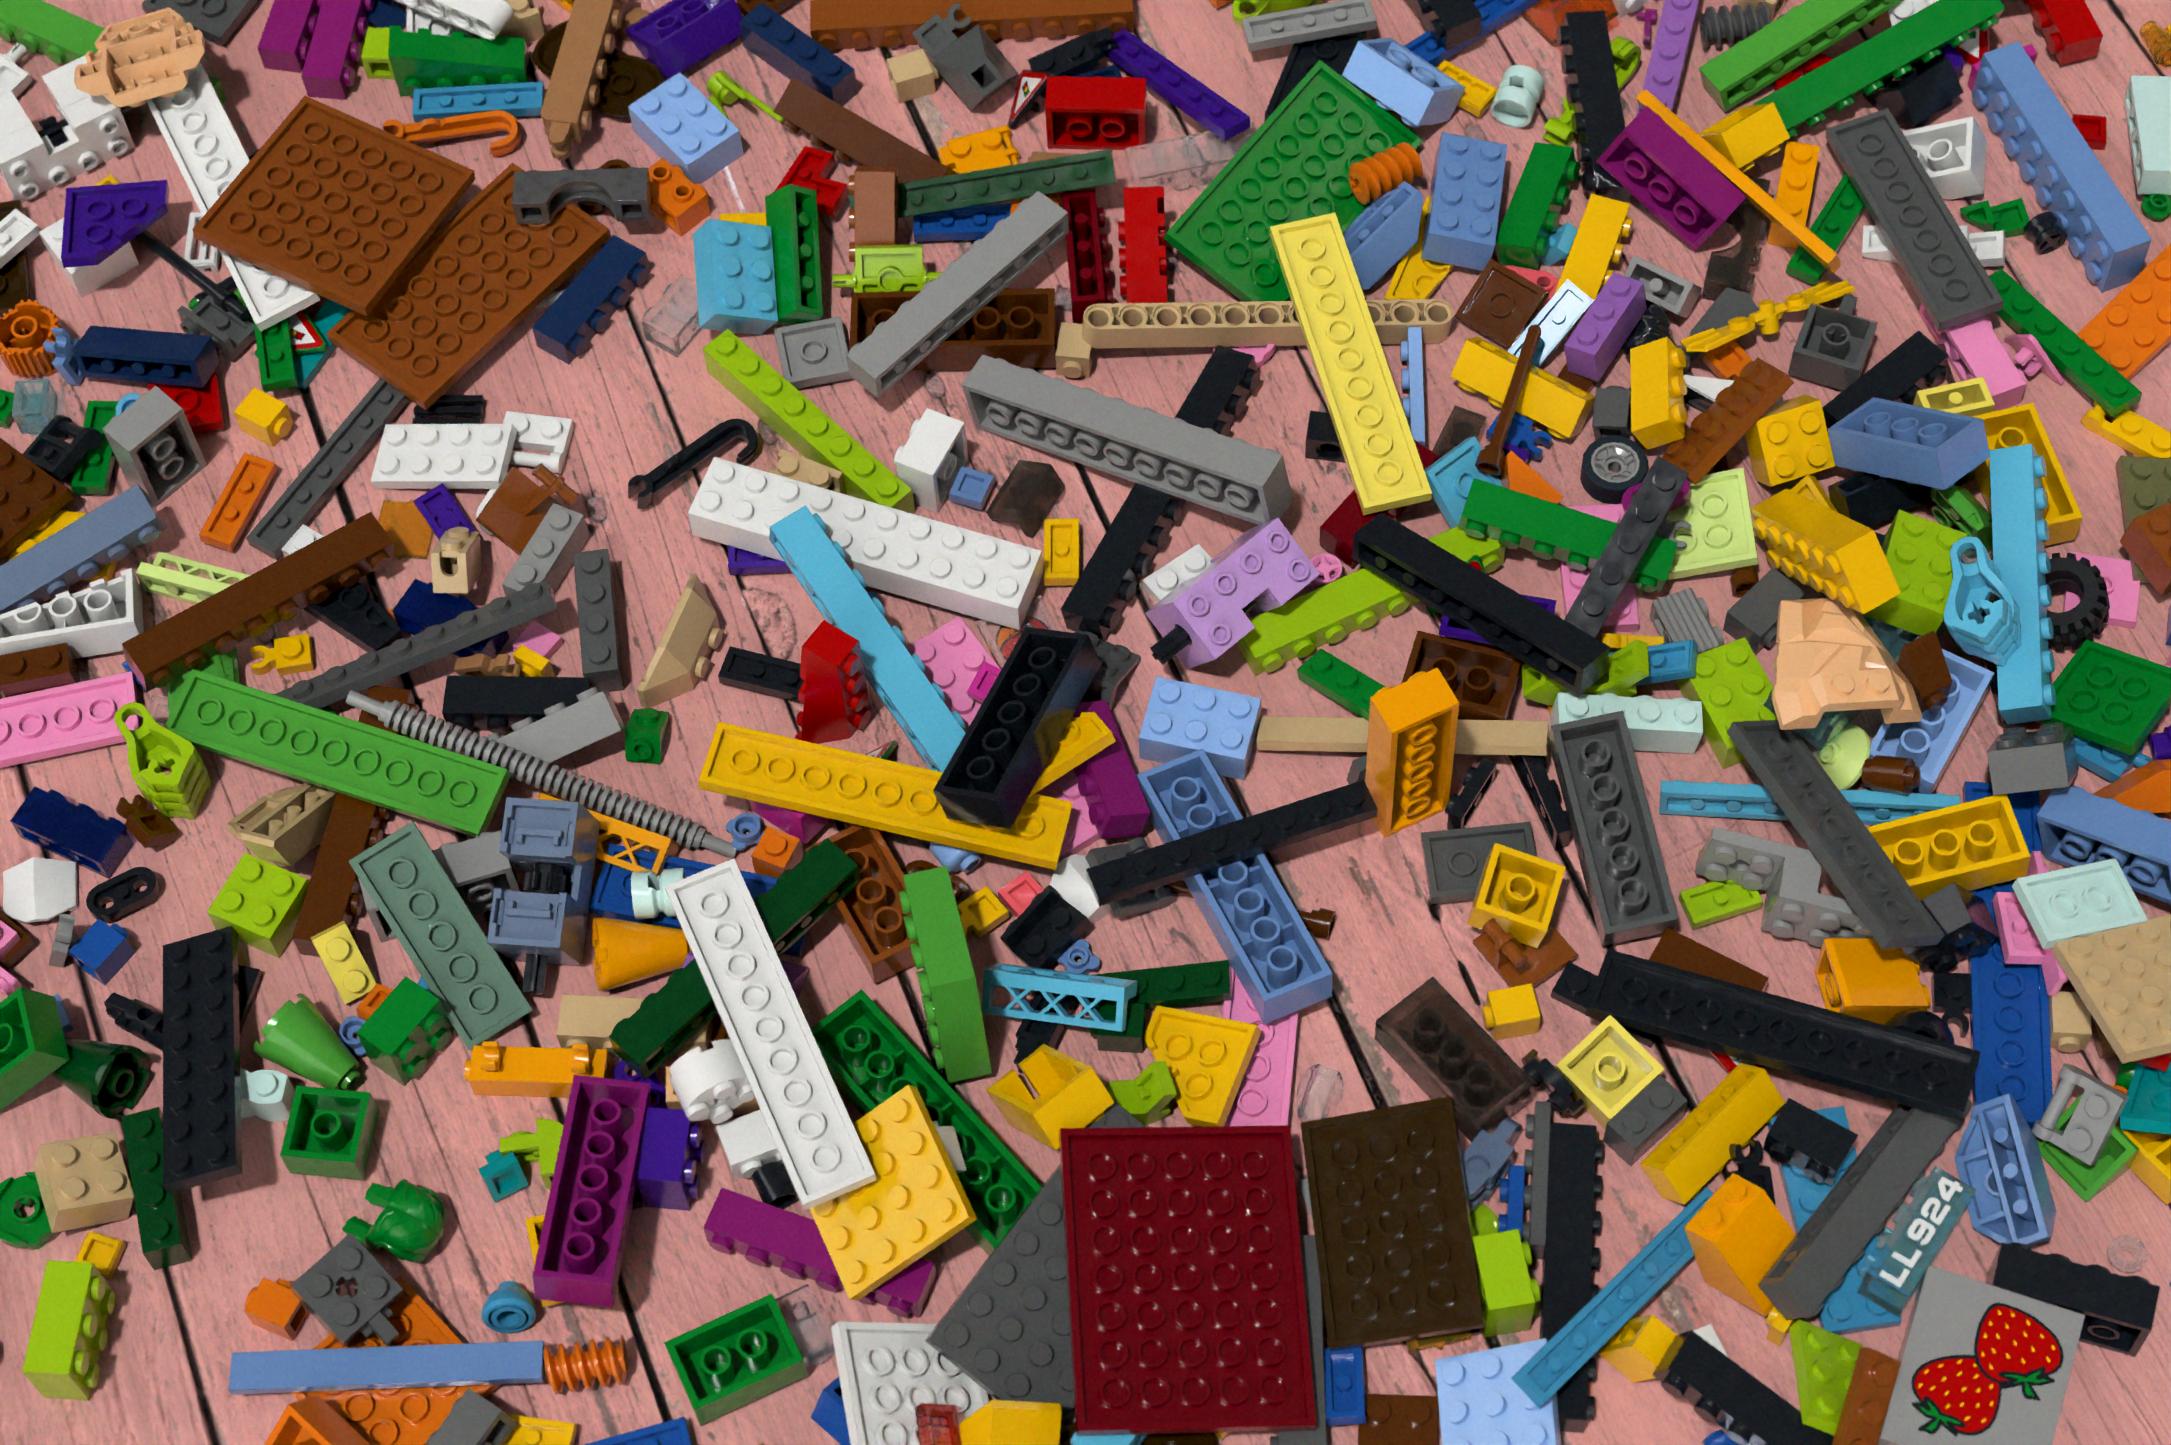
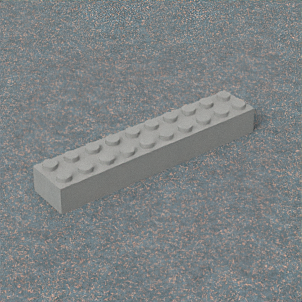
M983 354L961 384L975 427L1257 525L1277 517L1280 519L1293 499L1283 455L1273 449H1263L1248 444L1243 439H1233L1218 434L1213 429H1203L1188 424L1180 418H1171L1159 414L1150 408H1141L1129 404L1121 398H1111L1099 394L1091 388H1081L1069 384L1061 378H1051L1039 374L1031 368H1022L1010 364L1004 359H995Z

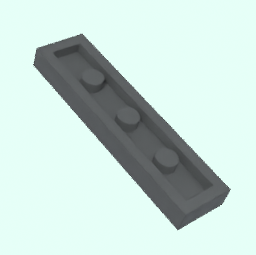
M1535 1101L1534 1113L1526 1114L1525 1137H1532V1150L1525 1149L1524 1153L1525 1173H1531L1530 1185H1524L1523 1208L1529 1209V1222L1523 1221L1522 1242H1528L1532 1259L1543 1260L1546 1241L1551 1102Z

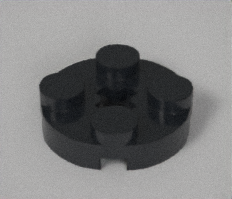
M1532 1049L1521 1059L1524 1066L1520 1074L1535 1090L1540 1086L1549 1095V1099L1546 1102H1551V1108L1561 1118L1566 1113L1574 1116L1585 1106L1583 1100L1580 1098L1574 1102L1570 1094L1575 1089L1546 1058L1539 1063L1536 1060L1538 1051Z

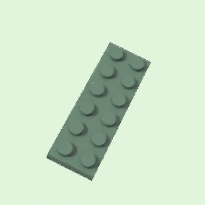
M414 821L348 861L433 995L440 999L448 1019L468 1050L472 1049L473 1045L477 1046L533 1010L496 950L487 943V936Z

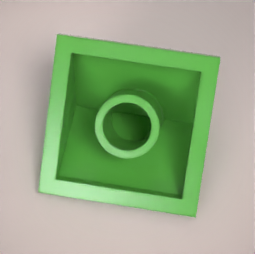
M2082 1094L2060 1116L2055 1127L2063 1132L2065 1131ZM2115 1125L2097 1163L2091 1166L2049 1141L2040 1138L2037 1140L2041 1156L2085 1202L2090 1201L2126 1173L2140 1150L2117 1125Z

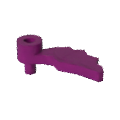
M1645 9V13L1636 12V19H1644L1643 45H1649L1651 24H1656L1657 9Z

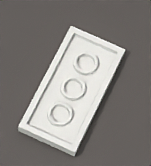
M385 424L371 483L375 489H433L442 483L447 489H497L507 475L517 430L513 424Z

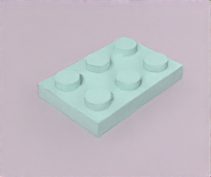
M2116 858L2016 878L2012 885L2043 949L2052 948L2055 943L2071 940L2074 937H2084L2106 932L2109 929H2119L2149 921Z

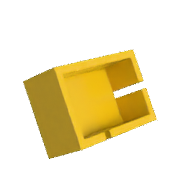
M1045 1044L1041 1045L1018 1064L1037 1093V1098L1033 1099L1013 1069L986 1090L1010 1126L1055 1150L1059 1148L1060 1128H1084L1086 1125L1101 1119L1105 1114V1110L1115 1103L1091 1066L1079 1060L1075 1061L1074 1058Z

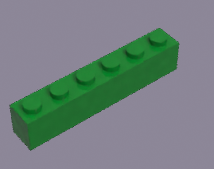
M1474 478L1458 528L1464 529V532L1469 536L1475 538H1484L1486 536L1498 540V543L1506 548L1518 549L1520 547L1532 551V554L1538 558L1545 560L1555 558L1566 562V565L1572 569L1584 571L1594 568L1618 523ZM1654 535L1628 582L1633 583L1637 589L1644 592H1661L1666 583L1678 542Z

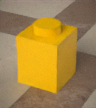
M255 387L234 410L241 431L272 447L281 438L287 436L294 423L286 403Z
M1532 983L1487 992L1486 1006L1481 1007V1015L1485 1029L1491 1028L1494 1041L1538 1033L1541 1016Z

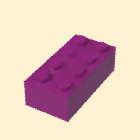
M1648 106L1631 121L1596 161L1694 252L1746 198L1733 183L1726 179L1708 160L1703 158L1683 137L1679 136Z

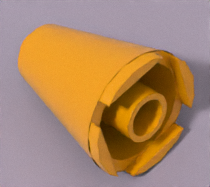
M607 917L593 918L592 947H595L593 966L598 990L607 991L682 968L687 954L691 951L682 929Z

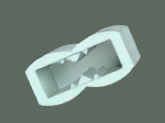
M240 1068L241 1118L256 1115L263 1120L271 1122L289 1120L295 1089L288 1076L276 1070L264 1069L250 1073Z

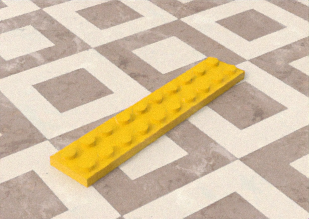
M719 721L698 780L699 789L1053 870L1057 869L1073 807V802L1033 794L1027 798L1011 829L952 820L947 818L933 791L943 772Z

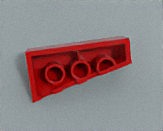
M823 620L802 645L800 678L804 682L798 691V700L804 703L803 712L800 711L797 714L796 724L802 727V731L795 735V738L815 744L849 739L857 729H863L871 717L859 640Z

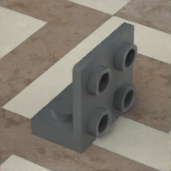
M1077 630L1075 633L1087 634L1101 662L1081 702L1107 700L1111 711L1118 685L1139 663L1140 656L1130 652L1125 646L1114 645L1100 640L1094 633Z

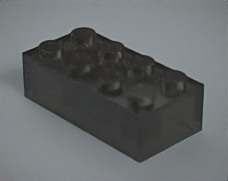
M1431 977L1376 1020L1375 1040L1430 1099L1448 1096L1453 1098L1458 1129L1471 1143L1482 1129L1491 1134L1497 1129L1503 1119L1511 1118L1532 1101L1535 1083L1434 977Z

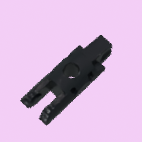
M112 993L104 1003L107 1015L115 1019V1025L163 1051V1013L138 999L130 1000L117 993Z

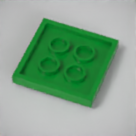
M2086 639L2053 683L2056 692V705L2051 706V719L2037 722L2042 724L2062 722L2063 728L2073 727V732L2076 736L2133 756L2171 705V668Z

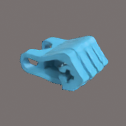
M1963 537L1953 543L1950 550L1953 580L1944 611V622L1956 644L1965 653L1975 655L2003 667L2017 648L2021 646L2020 608L2003 584L1999 569L1995 562L1989 559L1987 550L1980 539L1977 537ZM1968 548L1976 549L1977 561L1969 565L1964 564L1961 561L1963 552ZM1991 594L1995 595L1998 599L1993 603L1988 601ZM1983 610H1984L1985 613H1986V616H1985L1984 618H1983V616H1982V611H1983Z

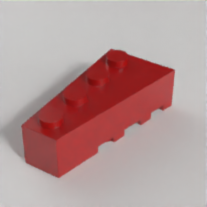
M1164 186L1123 187L1124 221H1118L1119 242L1125 241V248L1119 249V269H1126V276H1120V296H1127V303H1168L1166 241L1164 240Z

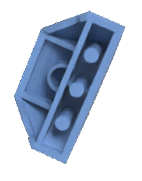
M1403 181L1396 189L1388 191L1372 202L1343 234L1362 289H1369L1372 285L1379 282L1399 259L1408 254L1410 248L1418 240L1423 195L1406 181Z
M2008 1093L1973 1106L1970 1114L1972 1118L1963 1133L1954 1157L1973 1229L1999 1243L2009 1244L2017 1242L2031 1246L2051 1239L2057 1212L2037 1139L2013 1096Z

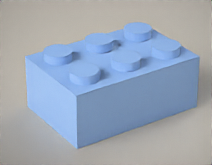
M1392 38L1358 41L1342 74L1362 93L1370 94L1376 98V103L1380 107L1390 111L1394 110L1402 116L1401 120L1404 123L1416 128L1423 125L1449 122L1466 88Z
M680 72L628 106L633 131L660 158L665 159L672 166H679L686 177L694 184L703 183L744 155L740 130Z
M1156 676L1139 735V756L1141 759L1167 763L1203 748L1218 775L1245 780L1259 728L1261 698Z

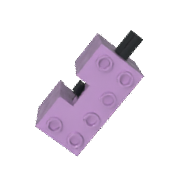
M1278 517L1247 530L1211 559L1212 565L1198 576L1181 583L1145 612L1163 637L1150 647L1155 660L1158 659L1164 665L1173 656L1177 655L1186 669L1216 660L1255 628L1245 612H1248L1253 617L1280 607L1320 575Z

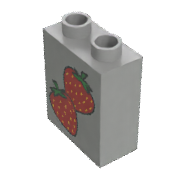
M1928 1265L1917 1289L1897 1360L1901 1361V1366L1878 1445H2052L2085 1315Z

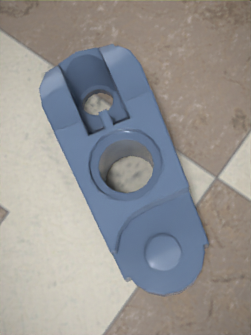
M1509 1117L1503 1119L1492 1135L1482 1129L1462 1154L1470 1214L1476 1211L1484 1200L1488 1201L1500 1185V1178H1505L1509 1172V1166L1514 1165L1517 1159L1513 1158L1515 1150L1513 1145L1521 1132L1522 1125Z

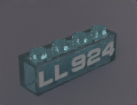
M1934 1166L1927 1178L1922 1177L1916 1181L1909 1193L1914 1198L1910 1205L1906 1202L1900 1205L1892 1222L1897 1224L1893 1231L1888 1228L1884 1230L1875 1246L1880 1252L1876 1258L1869 1254L1857 1275L1861 1276L1863 1280L1857 1293L1899 1317L1921 1283L1928 1265L1931 1266L1964 1215L1976 1189L1937 1166Z

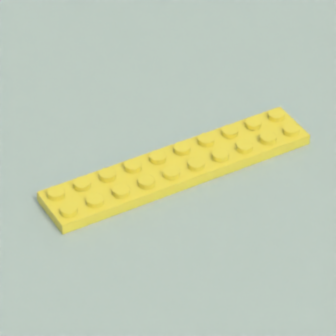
M1336 213L1270 226V237L1363 515L1430 501L1432 491Z

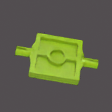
M923 244L855 246V268L853 273L833 274L832 282L833 288L853 287L854 292L921 291L927 282L935 280L943 272H927L923 258Z

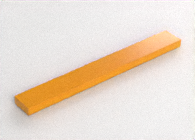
M1643 89L1636 97L1642 109L1648 106L1654 113L1658 114L1667 125L1679 136L1683 137L1691 147L1708 160L1726 179L1733 183L1751 204L1831 273L1834 274L1842 266L1835 251L1648 90L1645 91Z

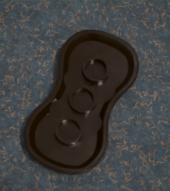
M568 21L562 22L550 29L542 36L534 48L533 59L536 66L549 76H552ZM614 48L613 53L608 54L606 60L607 74L604 80H600V97L596 106L611 116L629 118L628 106L664 83L660 69L649 60L625 54Z

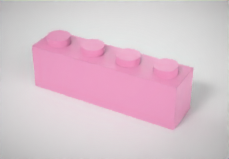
M1921 302L1919 313L1941 349L1949 355L1948 360L1960 380L1965 381L1984 377L1995 403L1993 411L2019 404L2026 387L2025 375L2012 362L2005 343L2000 342L1995 335L1990 319L1987 316H1982L1938 332Z

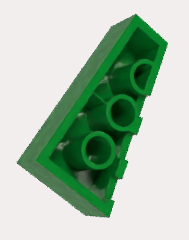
M390 25L388 57L400 97H413L414 89L529 82L530 57L525 38L496 36L494 40H488L483 37L475 39L465 35L464 32L452 31L451 36L431 34V29L418 28V33L401 31L402 26Z

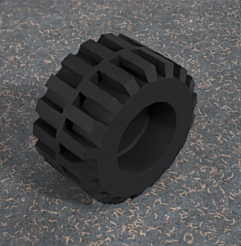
M2052 553V559H2050L2051 571L2045 574L2046 585L2050 586L2051 594L2054 595L2067 591L2079 595L2082 600L2075 608L2066 612L2057 613L2047 610V617L2051 618L2053 625V639H2048V650L2051 645L2056 646V651L2065 652L2066 646H2072V650L2080 648L2079 643L2085 642L2086 639L2094 641L2093 634L2100 635L2104 630L2103 623H2108V609H2110L2107 587L2104 577H2101L2097 566H2090V560L2082 557L2078 561L2076 554L2067 553L2066 558L2060 557V553Z

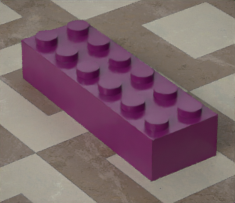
M574 1075L533 1271L535 1299L614 1307L637 1186L635 1172L646 1107H652L650 1083Z

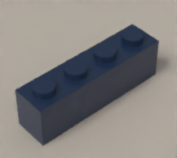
M762 2L739 21L743 46L789 80L793 77L841 106H844L858 94L855 69Z
M613 235L532 327L537 347L567 364H570L577 355H581L596 333L601 332L606 327L610 317L617 309H621L627 303L630 294L637 286L644 284L647 280L650 269L646 252Z
M90 325L73 349L82 377L204 388L220 364L212 336Z

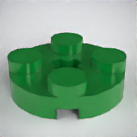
M35 1172L25 1173L26 1176H20L16 1179L10 1177L0 1184V1240L11 1247L37 1250L42 1248L57 1232H51ZM32 1202L35 1203L34 1213L26 1218H22L19 1208L22 1205L28 1207Z

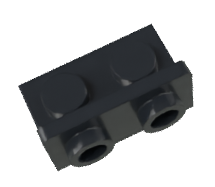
M1048 885L1033 898L1027 909L1008 925L1000 939L1012 955L1027 967L1050 969L1087 929L1091 922L1084 914L1065 901L1054 887Z

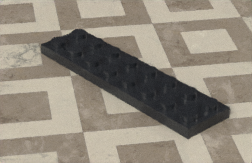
M232 926L163 945V1186L169 1194L242 1174L238 934Z

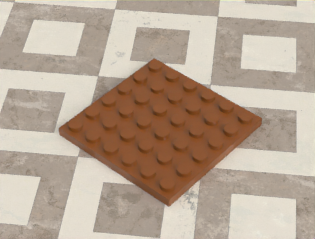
M304 96L192 230L194 238L367 316L474 182L475 172L470 168Z

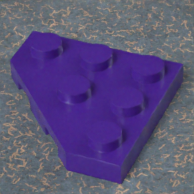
M167 180L66 188L61 249L63 267H82L100 264L167 214L169 206V186Z

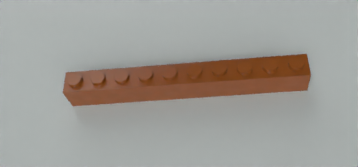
M810 0L811 37L829 51L920 45L912 33L936 13L943 20L947 18L948 10L956 3H959L961 7L954 13V19L958 22L964 21L967 17L972 19L966 28L952 31L957 38L977 24L981 26L992 41L1080 36L1107 27L1111 29L1113 34L1123 29L1130 33L1134 32L1133 0Z

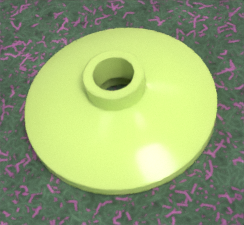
M1848 724L1834 730L1819 748L1816 759L1839 790L1849 789L1862 775L1863 764L1870 756L1869 736L1861 727Z

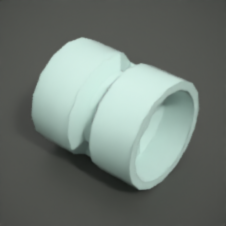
M1524 65L1508 67L1503 74L1499 90L1496 92L1491 104L1490 111L1493 117L1508 127L1522 128L1527 126L1532 120L1536 104L1544 89L1545 81L1542 75L1533 68Z
M685 868L663 869L661 875L658 876L654 871L632 872L631 894L636 920L657 918L660 912H664L667 917L676 916L664 886L686 878Z

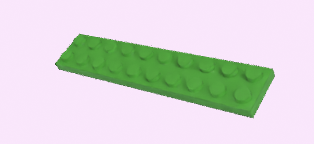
M195 669L191 670L164 726L166 729L191 742L193 746L473 837L480 836L481 833L487 831L512 775L506 768Z

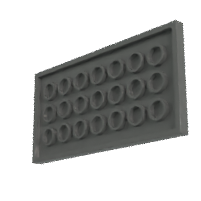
M1115 1102L1105 1110V1114L1101 1119L1090 1123L1087 1128H1131L1145 1126ZM1059 1164L925 1341L996 1400L1060 1403L1062 1423L1074 1407L1061 1167Z

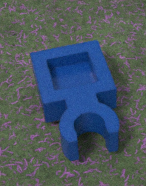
M1515 412L1505 442L1519 448L1522 447L1530 452L1529 457L1534 460H1541L1543 450L1536 447L1535 444L1540 443L1550 447L1551 435L1544 431H1532L1534 421ZM1498 414V416L1496 417V419L1494 420V422L1491 424V426L1489 427V429L1487 430L1486 439H1488V440H1490V441H1491V438H1492V435H1493V432H1494V429H1495V426H1496V423H1497L1499 414Z

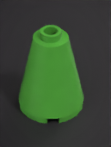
M302 993L297 994L299 1002L294 1004L291 1000H288L267 1022L261 1031L266 1038L262 1045L255 1041L253 1051L259 1056L324 1088L349 1090L360 1077V1073L357 1072L360 1065L312 1001Z

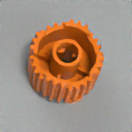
M28 299L27 302L20 300V303L15 305L14 310L8 309L9 313H3V318L0 317V357L6 368L14 376L21 375L25 377L28 375L31 378L33 375L39 377L40 373L48 376L54 375L58 372L52 365L56 355L47 352L43 347L44 341L56 342V337L51 330L53 327H63L55 312L53 313L50 308L47 309L45 305L41 306L38 300L35 299L33 302L31 299Z

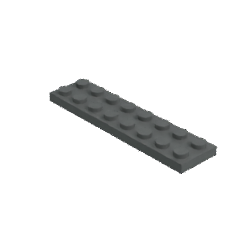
M1886 108L1826 129L1828 143L1938 332L2002 310L2003 299L1890 110Z
M1778 720L1733 722L1727 734L1735 743L1737 750L1748 761L1758 779L1763 782L1773 796L1775 803L1781 807L1793 824L1795 831L1801 835L1811 849L1813 856L1824 867L1831 877L1833 884L1842 892L1852 906L1854 913L1862 920L1872 934L1874 941L1880 945L1882 950L1937 945L1945 934L1795 729L1780 730Z

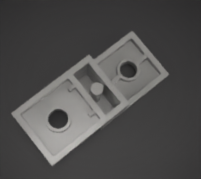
M1713 827L1696 861L1695 874L1703 875L1712 881L1732 880L1748 890L1767 891L1760 930L1771 932L1773 935L1781 938L1793 937L1805 940L1817 947H1822L1824 939L1828 938L1873 939L1872 934L1862 920L1854 913L1847 899L1818 892L1822 865L1813 856L1811 850Z

